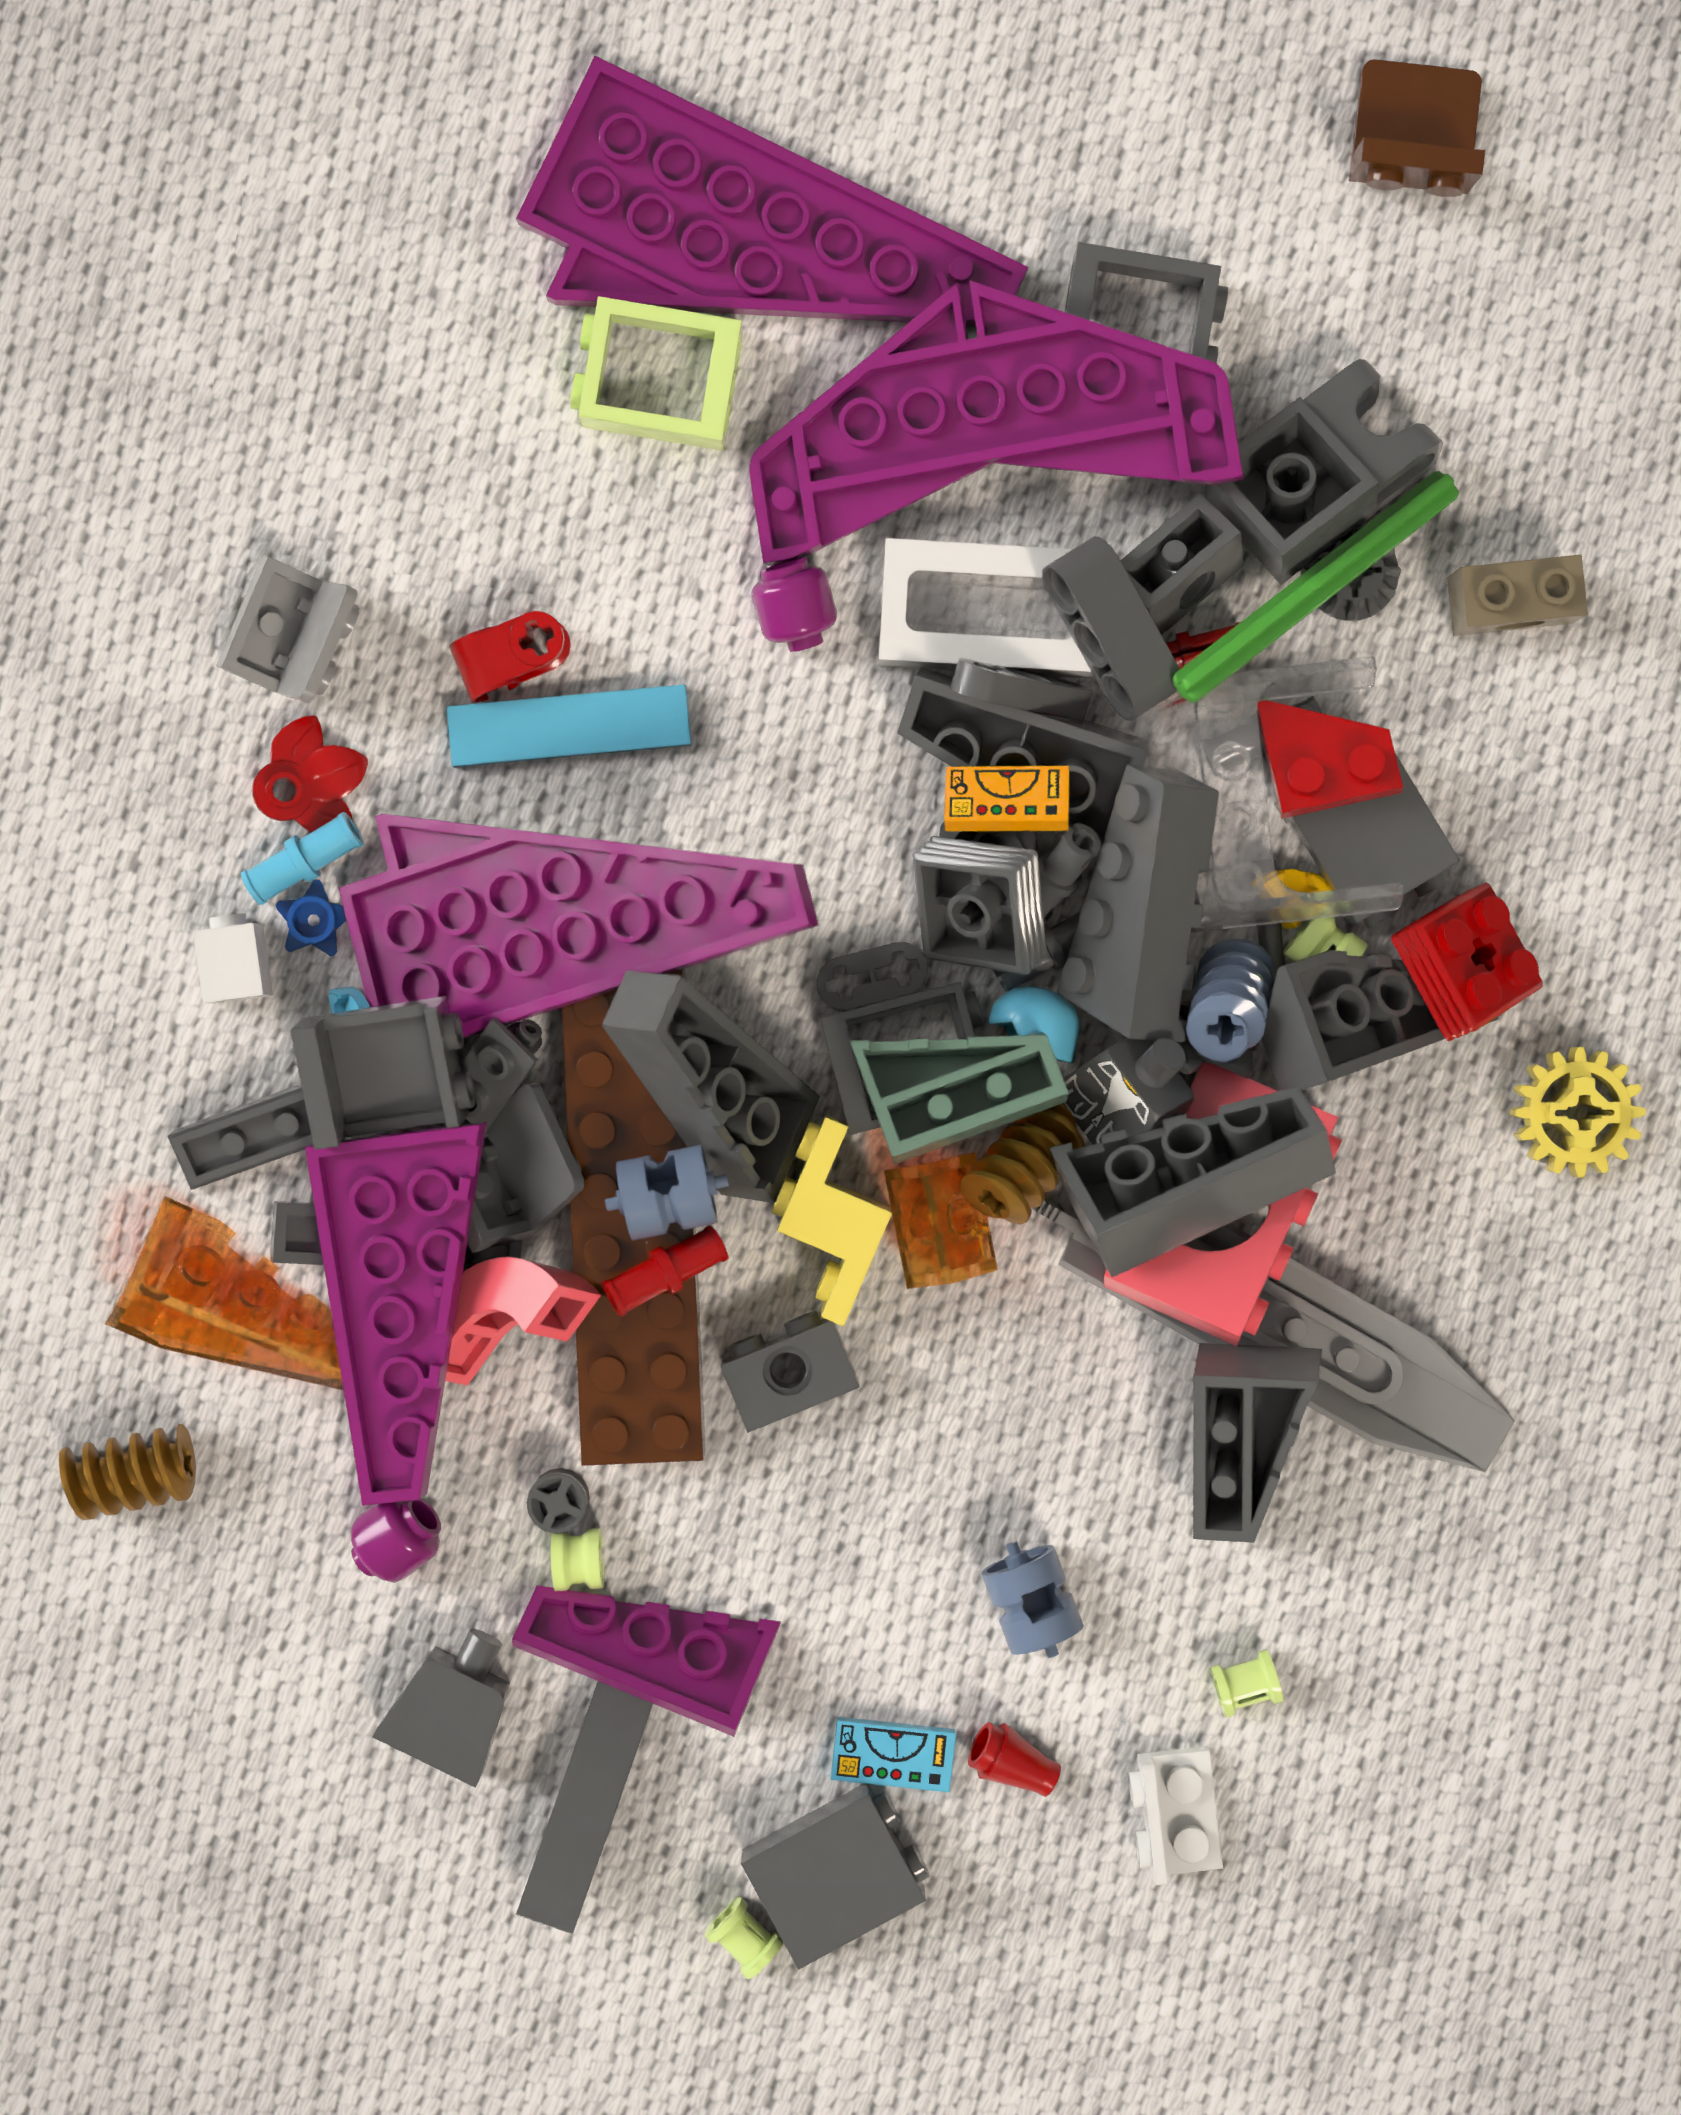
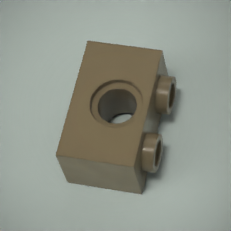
M1582 554L1460 567L1447 577L1453 636L1567 625L1588 615Z

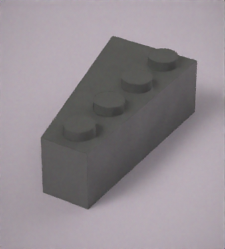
M923 667L919 669L915 675L897 732L899 735L951 767L1069 766V826L1072 828L1074 824L1079 823L1092 828L1098 834L1102 846L1126 765L1144 766L1149 753V740L1087 720L1071 719L976 700L951 690L953 677ZM1055 831V832H1057V833H1059L1060 835L1063 836V834H1064L1065 831Z
M1131 764L1126 765L1119 790L1116 794L1115 804L1097 856L1096 866L1085 902L1080 911L1079 921L1066 963L1063 967L1057 993L1129 1039L1156 1041L1159 1038H1169L1175 1042H1185L1187 1020L1179 1019L1182 990H1192L1195 965L1186 964L1191 927H1201L1204 905L1200 904L1196 891L1198 875L1209 869L1219 791L1182 771Z
M626 971L602 1023L603 1028L686 1146L691 1147L702 1144L708 1170L714 1171L715 1176L727 1174L729 1186L718 1188L719 1193L726 1196L775 1203L820 1096L682 976Z
M1300 1087L1219 1106L1217 1115L1205 1118L1187 1119L1186 1114L1164 1119V1128L1127 1136L1126 1129L1101 1135L1102 1143L1073 1150L1072 1144L1067 1143L1049 1148L1063 1190L1111 1278L1336 1174L1327 1129Z

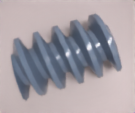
M1235 938L1219 941L1208 948L1199 960L1186 1031L1192 1046L1198 1053L1210 1060L1224 1063L1235 1060L1247 1049L1255 1046L1264 1035L1274 965L1271 956L1262 946L1250 940Z

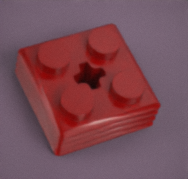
M1487 882L1467 890L1461 895H1457L1394 933L1391 937L1398 954L1447 1041H1452L1462 1035L1475 1032L1543 987L1536 958L1524 948L1510 922V913L1506 903L1496 896L1491 885Z

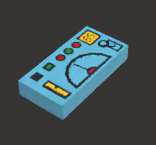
M837 1717L831 1780L950 1792L956 1730Z

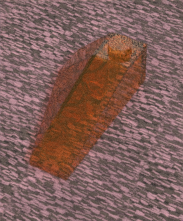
M164 1196L127 1271L105 1325L161 1349L344 1391L331 1309L312 1294L301 1295L295 1299L279 1287L273 1278L280 1269L265 1256L254 1267L227 1245L236 1233L223 1222Z

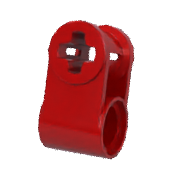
M541 611L527 612L497 626L472 632L449 645L472 703L488 700L487 693L507 686L509 691L521 685L522 682L556 669L567 659L571 647L570 637L564 626L548 613ZM537 628H541L548 635L554 634V637L546 642L548 652L544 655H540L533 648H527L526 646L534 641L532 631Z

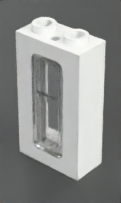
M886 538L878 666L923 667L926 669L956 671L959 658L1056 677L1092 679L1094 675L1052 602L1042 579V570L1045 566L1073 549Z

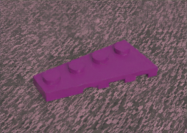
M537 1585L512 1638V1646L735 1737L776 1638L781 1621L759 1619V1622L730 1618V1614L707 1610H705V1614L670 1609V1605L647 1601L646 1605L615 1601L613 1596L573 1590L555 1591L553 1587Z

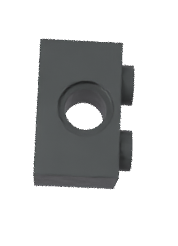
M1200 493L1120 560L1161 635L1244 566L1241 532Z
M813 1311L784 1323L787 1334L764 1342L762 1334L759 1333L728 1346L731 1357L723 1359L720 1367L747 1433L860 1388L858 1377L836 1323L825 1318L820 1320L817 1311ZM781 1353H794L804 1361L805 1373L796 1382L784 1383L773 1375L771 1363Z

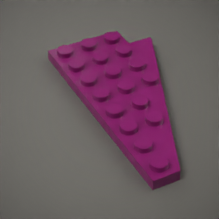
M594 56L516 217L518 225L568 249L546 294L548 302L559 306L596 307L599 296L689 312L909 323L953 285L958 283L961 288L966 325L976 326L969 280L1016 296L1028 271L1027 266L597 56Z

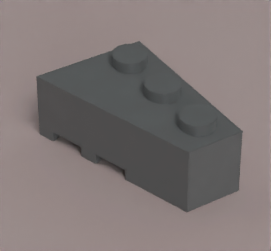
M1199 1343L1194 1370L1193 1539L1255 1542L1280 1480V1473L1291 1446L1293 1447L1298 1435L1300 1423L1310 1398L1313 1397L1318 1385L1322 1349L1238 1345L1236 1347L1232 1344Z

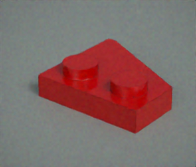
M1268 700L1257 702L1256 712L1281 819L1400 794L1402 792L1403 784L1390 729Z

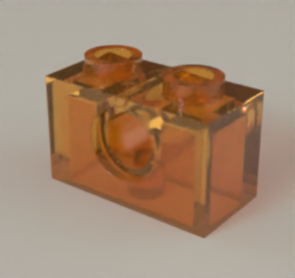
M975 1152L935 1158L884 1170L907 1289L952 1284L998 1270L988 1217L975 1209L962 1195L960 1187L962 1177L973 1169L976 1162Z

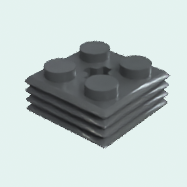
M932 836L930 841H926L924 846L919 847L918 851L913 853L924 956L927 959L1029 975L1031 970L1036 968V964L1041 963V958H1046L1039 860L1035 850Z

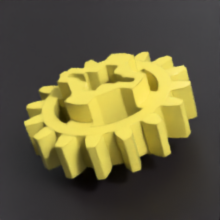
M1570 1047L1568 1061H1565L1559 1051H1551L1546 1053L1549 1068L1545 1069L1536 1064H1530L1526 1068L1529 1076L1534 1081L1530 1086H1514L1513 1091L1525 1098L1523 1106L1509 1109V1115L1524 1119L1525 1126L1518 1129L1513 1135L1515 1140L1533 1141L1534 1144L1526 1155L1530 1160L1538 1161L1548 1155L1547 1171L1559 1174L1568 1162L1571 1176L1584 1178L1587 1171V1163L1590 1164L1595 1172L1604 1174L1609 1171L1606 1158L1608 1155L1620 1160H1626L1629 1157L1622 1142L1625 1138L1640 1140L1642 1133L1630 1125L1632 1118L1646 1115V1109L1631 1105L1630 1098L1637 1095L1642 1089L1640 1084L1622 1083L1621 1080L1629 1069L1625 1064H1615L1607 1069V1052L1595 1051L1587 1062L1584 1047ZM1591 1075L1599 1079L1606 1086L1613 1101H1607L1595 1089V1078H1591ZM1563 1076L1561 1078V1089L1549 1101H1542L1548 1087L1559 1077ZM1578 1103L1588 1106L1590 1109H1601L1600 1114H1589L1588 1117L1580 1118L1578 1121L1569 1119L1567 1116L1555 1115L1556 1110H1567L1568 1107L1577 1106ZM1541 1123H1550L1561 1134L1563 1149L1555 1145L1548 1138ZM1608 1123H1613L1607 1136L1596 1145V1135Z

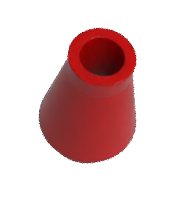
M991 1722L984 1724L977 1733L968 1755V1765L977 1770L980 1779L1033 1791L1044 1797H1047L1053 1791L1061 1773V1765L1045 1756L1006 1723H1002L999 1726Z

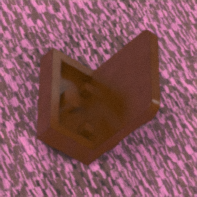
M1377 59L1368 61L1362 68L1360 75L1349 181L1366 183L1368 187L1378 190H1397L1402 187L1423 189L1431 195L1440 197H1455L1468 194L1483 175L1485 150L1474 149L1482 86L1481 76L1476 71Z

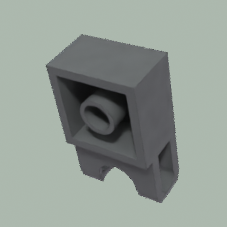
M1364 359L1356 360L1345 367L1305 399L1297 398L1238 443L1244 480L1217 485L1205 484V498L1241 532L1243 544L1280 585L1424 476L1436 464L1441 453L1443 441L1425 424L1416 423L1393 436L1375 435L1362 426L1360 419L1376 403L1381 377L1375 368Z

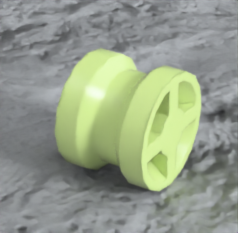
M589 1528L583 1535L574 1536L567 1532L551 1533V1571L555 1591H566L572 1584L585 1583L590 1589L604 1587L605 1571L601 1528Z

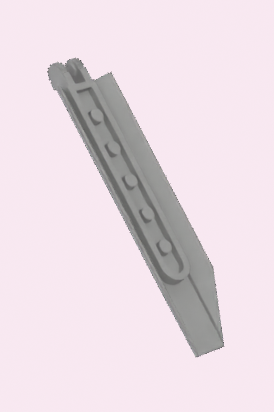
M1059 1178L1058 1185L1062 1186L1061 1181H1060V1178ZM1048 1199L1044 1200L1041 1206L1032 1208L1039 1214L1073 1232L1058 1265L1197 1344H1230L1103 1287L1104 1274L1107 1269L1081 1221L1065 1213L1061 1206ZM1229 1223L1184 1245L1201 1251H1221L1238 1246L1252 1236ZM1292 1258L1289 1259L1280 1281L1268 1277L1259 1297L1270 1302L1256 1335L1253 1336L1244 1332L1238 1345L1322 1349L1319 1382L1313 1397L1310 1398L1308 1407L1373 1444L1482 1472L1487 1471L1515 1420L1432 1338Z

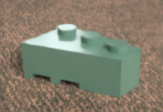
M1047 1035L968 1037V1039L954 1040L909 1039V1041L889 1042L850 1041L894 1165L1067 1101L1068 1090Z

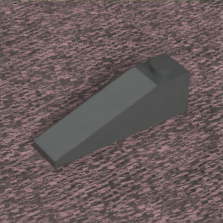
M1329 950L1278 968L1266 1017L1264 1035L1261 1041L1279 1091L1295 1087H1300L1301 1090L1309 1089L1439 1042L1445 1038L1402 960L1392 959V955L1375 954L1369 957L1347 955L1346 951ZM1496 1017L1495 1019H1493V1020L1490 1021V1022H1493V1021L1498 1020L1499 1017Z

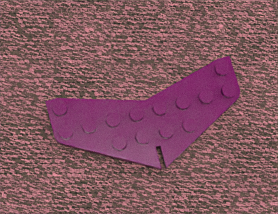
M970 280L978 337L968 339L961 288L956 283L755 450L750 460L749 474L763 563L771 566L785 561L804 558L993 463L1207 485L1244 480L1231 391L1227 376L1223 369L1212 361Z

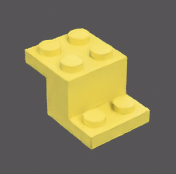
M825 1114L821 1126L811 1121L809 1122L795 1156L804 1160L805 1164L797 1181L786 1176L771 1213L781 1217L777 1229L778 1232L842 1258L840 1264L828 1260L817 1285L815 1298L823 1301L821 1317L844 1327L890 1220L892 1211L888 1205L826 1179L846 1134L848 1125Z

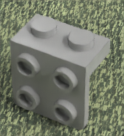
M262 555L216 667L282 696L307 703L312 702L316 694L322 695L327 690L333 678L335 662L331 658L339 639L347 638L355 626L359 614V606L354 604L358 591L345 584L321 581L276 559Z

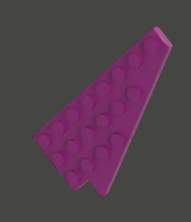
M391 814L375 816L388 871L339 887L361 980L370 1008L447 996L449 1012H457L459 1014L464 1038L483 1033L490 1021L495 1017L505 1026L618 990L626 971L668 974L819 926L803 864Z

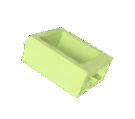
M598 296L595 315L585 313L583 319L580 349L589 351L585 374L575 373L570 408L579 410L578 417L584 428L724 451L743 337L742 320ZM613 323L714 340L701 421L600 405Z

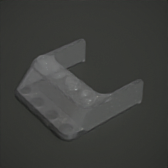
M1374 656L1235 672L1197 703H1191L1187 699H1183L1176 692L1137 718L1136 736L1149 740V753L1144 764L1145 767L1182 771L1219 791L1209 869L1198 875L1196 891L1200 904L1204 905L1201 927H1191V933L1401 909L1404 896L1402 883L1304 893L1296 892L1286 887L1280 881L1273 860L1257 717L1259 701L1374 687L1377 670Z

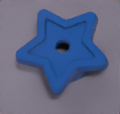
M314 880L302 898L278 901L276 903V909L287 921L289 928L285 943L286 951L293 952L308 945H313L329 956H334L337 953L336 929L347 920L343 906L329 902L320 880ZM315 914L319 917L318 925L311 926L308 923L310 915Z

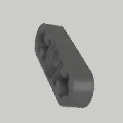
M959 658L950 687L951 690L983 702L1077 720H1084L1093 690L1062 678Z

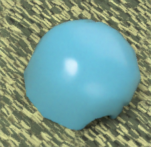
M1027 986L1014 988L1004 993L992 1005L989 1023L1005 1026L1007 1036H1015L1016 1033L1018 1036H1027L1033 1032L1035 1035H1047L1055 1058L1067 1063L1074 1062L1080 1034V1019L1075 1007L1063 996L1046 988Z

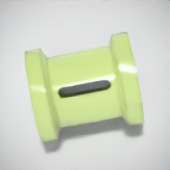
M1267 1649L1259 1651L1258 1658L1226 1668H1222L1220 1665L1210 1667L1219 1703L1226 1718L1234 1716L1236 1709L1271 1700L1274 1704L1284 1702L1278 1675Z
M739 1896L711 1922L705 1931L704 1937L711 1944L719 1942L742 1965L741 1973L747 1979H751L775 1957L782 1947L783 1941L777 1931L770 1934L747 1911L748 1903Z

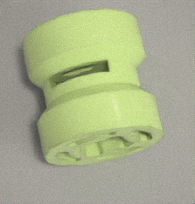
M1320 906L1309 916L1301 926V929L1290 940L1283 954L1293 962L1326 952L1328 949L1346 951L1347 955L1362 956L1368 943L1354 932L1345 933L1336 926L1335 917Z

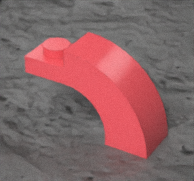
M498 1257L472 1266L462 1273L445 1381L468 1386L504 1335L518 1324L525 1333L568 1342L601 1297V1294L586 1279L574 1272L525 1259Z

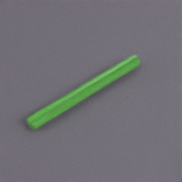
M1435 471L1177 671L1173 675L1172 682L1178 694L1191 703H1197L1454 502L1459 495V491L1454 485L1455 480L1449 474H1443L1440 471Z

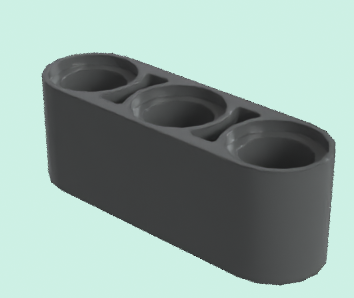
M1093 536L1044 567L1042 579L1052 602L1105 697L1119 716L1127 721H1133L1177 692L1172 678L1180 670L1119 557L1104 539Z

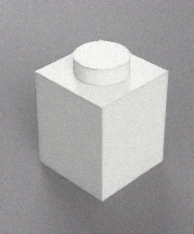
M245 913L230 914L209 918L211 929L193 931L203 1003L216 1004L273 996L264 926L262 924L247 923Z

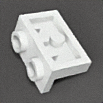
M1209 1747L1137 1754L1139 1771L1128 1772L1132 1807L1133 1809L1143 1808L1145 1830L1135 1831V1845L1139 1868L1150 1867V1873L1155 1885L1167 1884V1875L1223 1869Z

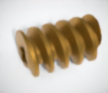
M1063 1104L1018 1119L1013 1124L1007 1126L1002 1131L999 1140L989 1146L986 1155L975 1162L972 1171L962 1177L960 1183L962 1195L975 1209L988 1217L1005 1219L1010 1223L1019 1225L1026 1223L1030 1219L1031 1208L1041 1206L1045 1199L1044 1192L1054 1190L1059 1182V1175L1049 1148L1067 1143L1072 1144L1073 1150L1086 1147L1083 1137L1077 1130L1076 1120L1072 1113Z
M178 1424L176 1442L170 1443L164 1429L156 1428L153 1432L152 1447L147 1448L140 1433H132L129 1438V1452L123 1453L117 1438L114 1437L107 1439L105 1457L99 1456L93 1443H84L81 1462L76 1461L69 1447H64L59 1452V1472L63 1490L75 1514L81 1520H92L97 1517L100 1511L106 1516L117 1515L122 1510L123 1505L129 1511L141 1510L146 1501L153 1506L165 1505L170 1495L176 1501L188 1500L193 1494L195 1486L196 1459L189 1431L184 1424Z

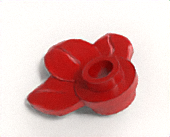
M315 715L301 717L282 728L273 738L270 763L257 773L252 784L253 801L258 810L266 817L276 821H290L294 819L310 833L337 818L342 812L347 813L352 819V814L342 798L350 794L361 783L367 770L368 759L363 754L349 747L337 745L324 746L322 728L318 717ZM284 779L292 784L294 795L290 801L283 802L274 796L272 789L275 781Z

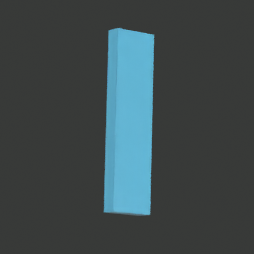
M685 684L446 706L451 762L454 768L692 746Z

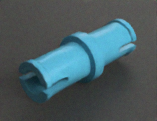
M342 812L337 818L305 837L300 838L295 835L284 842L285 849L248 871L241 872V878L252 898L259 905H263L272 897L303 879L311 882L321 876V868L356 847L363 846L364 841L352 819L347 813Z

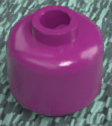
M807 558L781 562L761 570L762 580L755 584L751 593L764 638L774 643L787 642L789 652L809 649L823 643L821 632L834 625L837 619V609L826 572L820 567L809 566Z
M423 1498L420 1500L374 1504L358 1516L351 1527L352 1558L356 1566L368 1576H376L383 1581L393 1583L406 1579L436 1555L440 1545V1519L434 1508Z

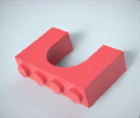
M1203 1062L1190 1087L1193 1091L1194 1101L1186 1112L1187 1119H1200L1217 1115L1219 1106L1278 1091L1215 1064ZM1312 1106L1327 1129L1334 1161L1343 1140L1332 1135L1338 1117ZM1306 1187L1268 1205V1215L1262 1226L1252 1237L1238 1246L1221 1251H1201L1181 1245L1111 1278L1106 1270L1103 1287L1237 1347L1244 1332L1253 1336L1256 1335L1270 1302L1259 1298L1268 1277L1280 1281L1294 1250V1247L1284 1243L1293 1222L1304 1227L1319 1193Z

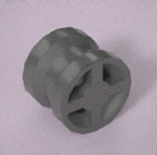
M565 1468L550 1469L539 1476L529 1491L526 1502L528 1515L533 1523L543 1531L554 1534L568 1532L580 1523L588 1509L590 1501L589 1489L584 1479L573 1470ZM566 1493L569 1495L570 1501L575 1503V1505L569 1503V1498L566 1495Z

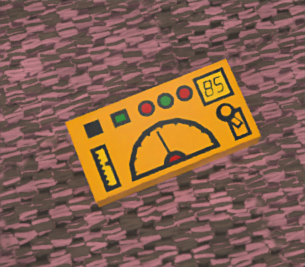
M1069 766L946 767L945 831H1069Z

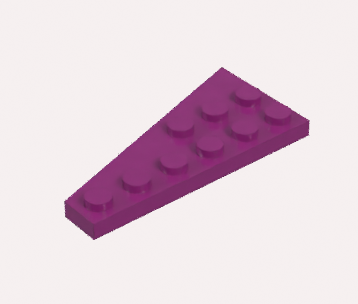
M487 1122L464 1124L455 1128L441 1127L343 1140L339 1146L316 1150L313 1144L305 1147L362 1506L420 1500L428 1492Z

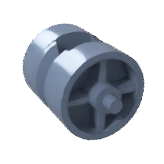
M702 1144L668 1151L664 1162L660 1163L650 1155L616 1162L619 1190H616V1197L605 1199L607 1211L619 1209L620 1214H624L632 1241L666 1234L669 1225L675 1222L683 1230L718 1223L714 1195H718V1188L729 1186L727 1174L715 1176L714 1171L708 1170Z
M1017 1541L1006 1544L1009 1555L1003 1560L986 1567L981 1572L993 1606L1001 1607L1005 1610L999 1623L1011 1654L1014 1655L1045 1649L1048 1658L1055 1657L1059 1654L1056 1644L1074 1636L1084 1627L1072 1593L1064 1592L1060 1589L1066 1576L1053 1545L1020 1550Z

